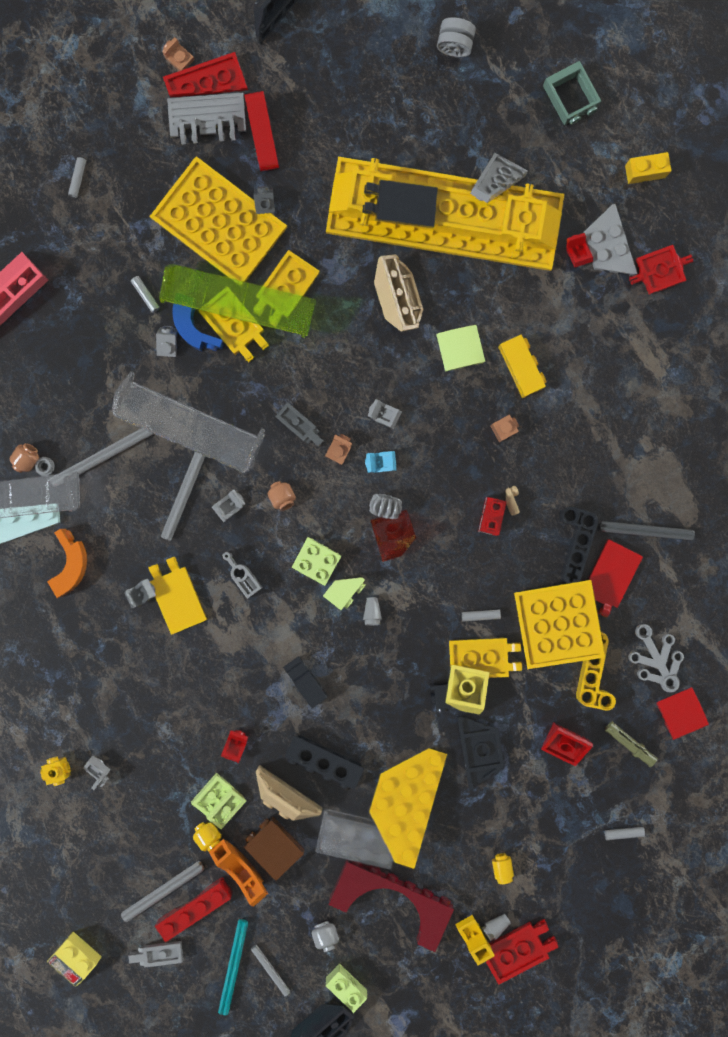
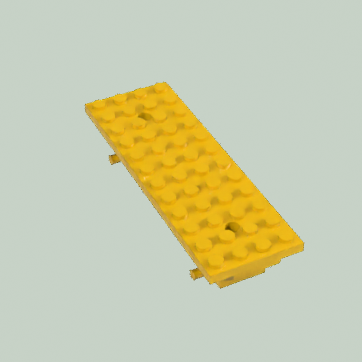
M338 157L326 234L551 271L557 245L564 194L533 189L534 185L526 184V187L511 186L486 203L470 194L477 179L380 164L377 158L376 161L375 158H371V162ZM379 180H387L438 188L434 227L425 228L375 221L376 215L362 213L365 202L377 205V195L364 194V186L367 182L378 185Z

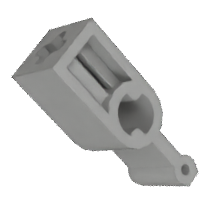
M225 552L222 555L223 559L227 560L232 566L231 577L247 599L263 588L246 565H237L230 552ZM237 569L245 571L243 578L236 576Z

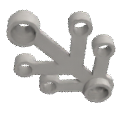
M646 624L638 625L635 630L636 636L644 641L653 659L641 656L638 652L633 651L628 656L629 661L657 668L662 675L652 674L647 669L641 668L637 672L638 678L644 681L650 680L660 683L661 688L666 692H675L680 686V680L677 677L680 663L684 660L682 652H672L671 659L673 662L668 671L666 662L671 646L675 643V637L671 634H665L662 637L664 644L659 654L651 639V627ZM642 628H645L646 633L644 635L640 634V630ZM668 636L672 639L670 643L666 642ZM677 653L680 654L679 660H675V654ZM634 654L638 656L636 661L632 660V655ZM646 671V677L642 678L641 672ZM669 679L672 680V685L670 686L667 685V680Z

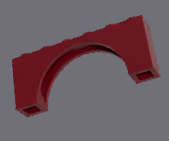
M348 857L329 898V905L347 913L351 904L368 891L382 888L398 891L411 900L418 911L420 928L417 935V945L436 952L454 911L451 900L443 896L440 898L434 896V893L428 889L423 888L421 890L416 888V885L410 881L403 882L398 880V877L392 873L385 874L380 872V868L374 865L369 867L356 857L352 859Z

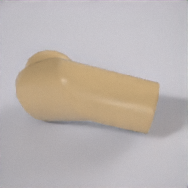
M516 486L508 487L505 491L506 504L511 515H516L520 512L514 496L519 495Z

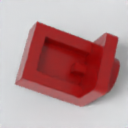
M585 233L567 238V253L574 267L593 262V256L586 244Z
M235 730V732L230 731L221 757L239 763L248 741V737L245 736L246 734L239 730Z

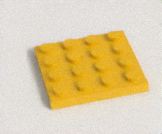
M592 580L514 593L527 669L605 658Z

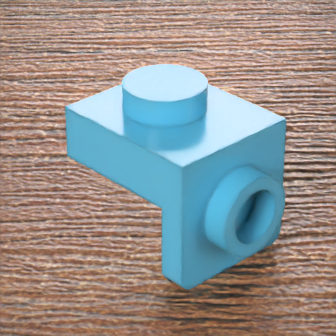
M395 451L367 453L365 466L368 473L396 471Z

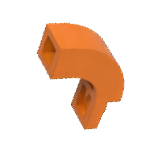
M59 529L54 532L64 548L67 558L63 571L47 581L56 598L65 596L78 586L87 566V554L82 541L74 543L73 534L66 529Z
M223 839L209 851L216 866L226 871L236 881L251 906L254 907L268 895L262 884L263 879L257 870L231 843Z

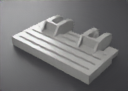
M243 93L167 98L170 137H179L178 130H180L181 144H186L187 141L185 129H192L193 143H198L197 128H200V135L217 134L216 127H218L219 141H224L225 138L223 126H230L231 140H236L235 125H238V132H246Z

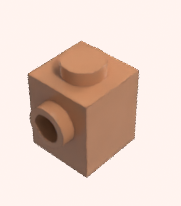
M510 415L490 426L499 442L519 432L517 420L514 417L511 418Z

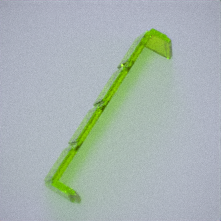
M169 264L165 267L159 297L161 303L170 302L300 334L303 338L309 334L316 300L309 297L176 264Z

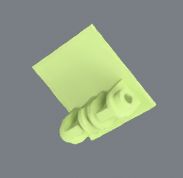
M308 537L292 568L325 586L341 555L338 552L332 551L329 547L316 542L313 538Z

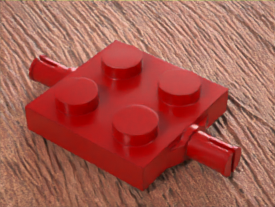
M670 245L638 257L636 262L639 267V274L629 277V281H631V285L642 281L649 295L686 281L683 265L693 262L692 255L680 258L674 246Z

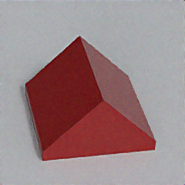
M553 723L541 750L576 766L593 747V743L587 738Z

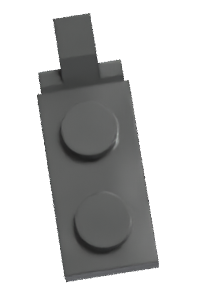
M288 402L275 416L307 444L312 441L320 447L324 442L317 435L320 432L317 427Z

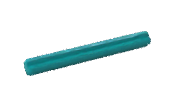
M238 920L218 1010L220 1015L226 1016L229 1013L248 927L247 920Z

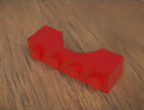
M222 876L207 886L194 899L179 908H174L159 918L155 928L163 940L167 942L229 901L233 892Z

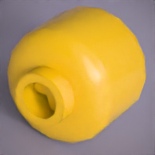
M202 822L194 829L196 832L193 835V840L202 851L208 850L209 852L220 842L222 835L213 823L205 824Z

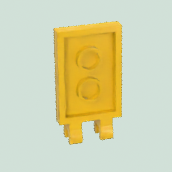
M288 250L257 293L256 298L260 301L254 307L253 313L260 317L266 306H269L275 310L269 319V324L276 328L283 316L287 319L290 317L320 274V271Z
M228 286L198 310L234 355L240 352L248 363L254 359L253 355L246 348L248 344L255 340L262 350L269 346L260 335L264 332V329Z
M175 557L166 560L172 572L162 576L158 564L148 567L154 578L150 583L155 588L156 600L171 635L207 620L186 567L180 569Z
M507 638L449 640L450 667L451 665L486 671L489 672V678L509 677V671H522V663L520 661L508 663V652L521 651L520 642L507 643Z

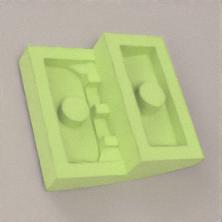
M476 325L436 334L445 371L461 369L485 362Z
M216 773L194 797L191 804L205 814L210 822L222 829L247 800L230 783Z

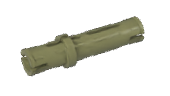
M613 721L606 726L604 731L630 750L634 757L640 758L649 767L656 763L658 758L649 752L644 744H639Z

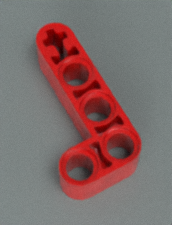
M264 91L245 94L260 172L277 169L279 164Z

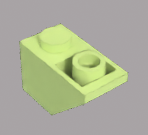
M357 577L335 580L323 596L340 610L343 607L347 609L353 602L351 597L354 593L357 592L359 594L365 587L363 583L365 579Z

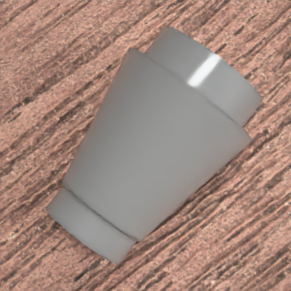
M366 598L367 602L363 617L365 625H380L382 617L378 598Z
M503 914L484 923L485 926L481 929L487 938L492 941L493 939L496 940L511 922Z

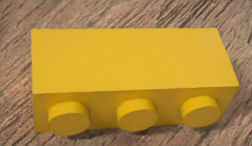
M519 335L499 345L498 348L522 399L546 387V378L542 372L539 373L537 359L534 355L531 356L529 352L530 345L526 338L523 339L522 335Z

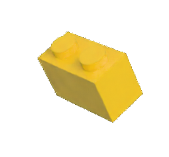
M668 152L630 158L625 165L628 184L663 179L671 172Z

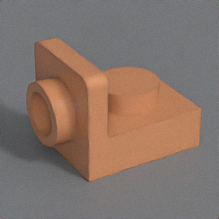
M175 37L169 40L163 47L162 52L165 59L178 71L187 69L195 60L179 44Z
M340 434V436L335 435L325 457L343 465L352 447L351 439L343 434Z

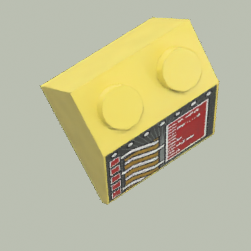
M72 932L47 962L76 987L93 970L102 956L75 932Z

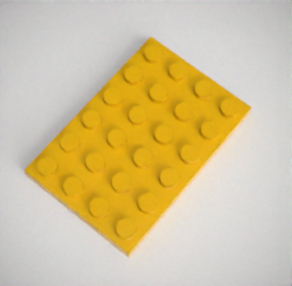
M197 156L150 215L153 221L240 287L244 285L287 229V225L271 213L256 214L255 202L252 198Z

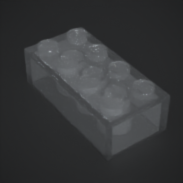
M324 809L315 852L391 869L393 858L374 820Z

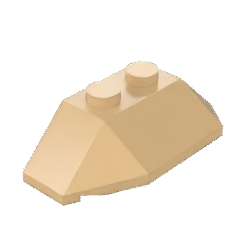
M396 254L380 256L374 285L385 320L401 332L419 328L423 306L412 272L399 260Z
M259 765L256 770L260 797L264 805L271 809L274 807L287 820L290 818L294 821L321 815L323 810L321 806Z

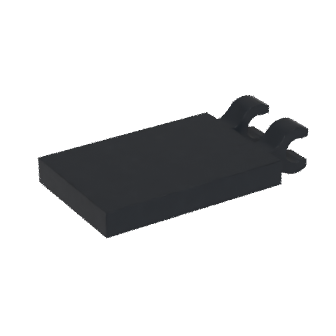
M379 180L378 185L367 182L364 186V194L377 195V205L365 202L362 213L376 215L375 221L433 228L438 188L387 180Z

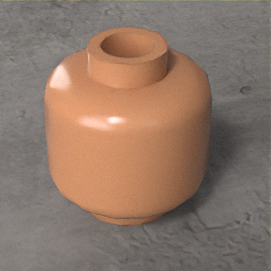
M28 443L18 445L10 456L13 469L20 473L23 471L30 472L39 460L38 450Z
M278 481L270 486L268 498L275 509L285 511L294 505L296 496L290 484Z

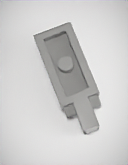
M182 941L139 947L138 951H132L128 955L129 964L140 962V966L145 968L182 963L184 961Z

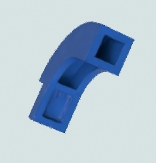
M177 293L173 304V321L181 337L190 346L199 351L203 350L204 344L207 349L217 351V349L222 350L224 346L222 339L203 334L195 328L193 317L198 303L196 299Z

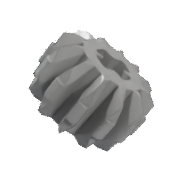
M374 494L370 501L369 511L376 516L386 519L399 518L401 513L402 501L397 497L386 494Z

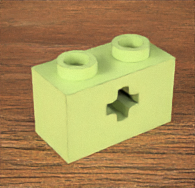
M340 963L326 977L325 986L353 1013L366 1001L367 989Z

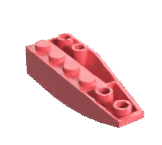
M23 252L0 272V325L49 281Z

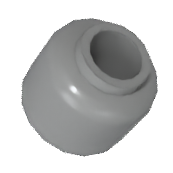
M329 921L314 925L315 929L312 930V937L315 947L323 949L324 952L335 949L334 945L339 942L335 925L329 923Z

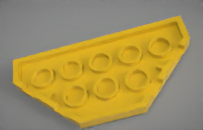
M428 748L380 774L369 813L394 862L412 869L415 868L447 757L445 753Z

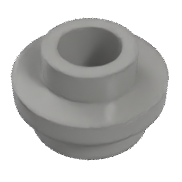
M48 457L39 458L35 464L36 472L42 476L52 474L55 468L53 460ZM44 463L48 464L47 470L42 468Z

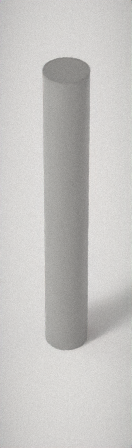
M254 945L251 951L282 994L287 996L291 991L258 945Z

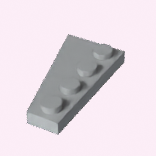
M494 153L470 194L478 200L488 203L523 179L528 170Z

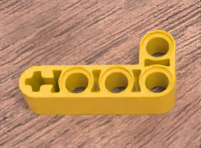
M601 632L606 657L609 639L605 633ZM598 658V661L594 664L590 660L583 661L576 692L577 700L587 707L611 710L616 704L615 697L607 691L599 690L605 658ZM589 673L594 674L592 682L586 681V676ZM585 692H590V699L583 701L582 695ZM604 696L609 697V702L606 705L601 704V699Z

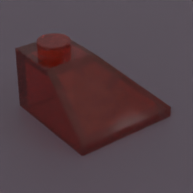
M407 510L401 511L399 518L396 519L380 517L370 520L382 562L401 557L416 539Z

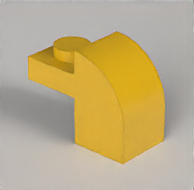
M473 915L455 924L477 965L495 956L484 932Z

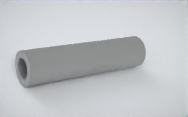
M77 157L68 192L69 196L75 198L78 197L87 161L80 157Z
M134 277L131 283L152 313L158 311L160 307L140 277Z
M500 609L462 612V622L501 619Z
M644 827L605 830L606 840L645 837Z

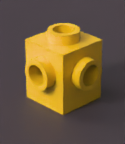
M58 756L47 759V763L41 766L42 769L40 771L43 781L46 782V785L53 783V786L65 783V780L71 775V768L66 757L58 759Z

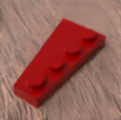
M235 52L163 77L170 98L248 90Z

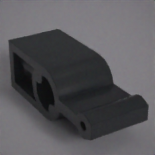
M299 656L283 667L311 708H314L328 698V694Z

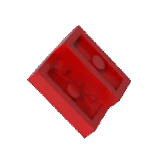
M692 687L656 703L673 740L709 725Z

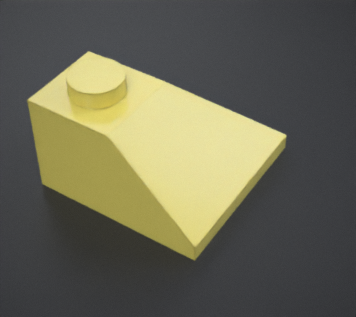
M451 665L445 703L460 711L480 715L485 707L489 672Z

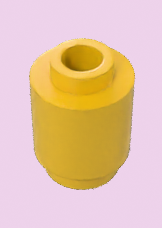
M506 853L496 854L495 858L492 859L495 879L498 884L511 883L513 881L512 877H514L511 857L507 856Z

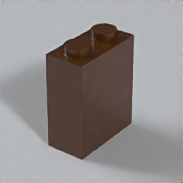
M273 816L262 821L259 825L260 829L256 833L252 831L245 838L247 842L244 848L277 881L304 855L305 849Z

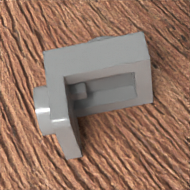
M172 326L159 328L156 333L157 356L176 357L177 335L179 333L176 328Z
M375 399L369 408L368 417L394 429L402 412Z
M233 489L227 496L214 504L212 509L225 522L244 507L245 502L242 495Z
M92 756L83 769L97 780L91 788L95 790L98 786L102 788L108 781L107 775L110 769L105 766L102 760Z

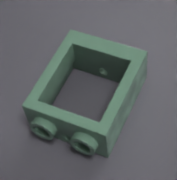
M580 61L546 78L543 84L564 126L568 123H571V125L575 124L585 114L588 116L592 115L598 110V106L601 103V99ZM576 77L590 104L568 115L554 88Z

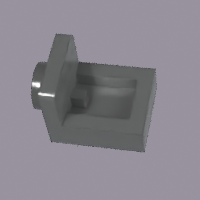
M261 186L254 190L256 214L275 212L273 188L269 189L268 186Z
M148 578L124 592L133 609L148 603L156 596L155 588Z

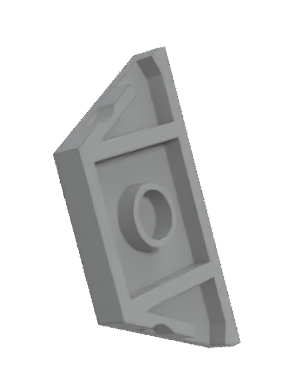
M612 204L583 232L586 235V244L593 256L592 265L594 270H607L612 273H626L634 276L637 274L616 205Z

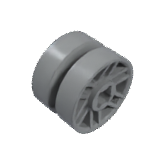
M444 19L441 23L437 42L438 50L454 57L470 55L476 27L465 19Z

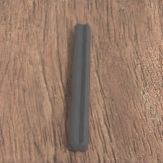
M601 521L599 524V531L683 540H694L695 531L687 529Z

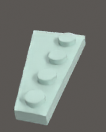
M59 504L0 509V544L59 524Z

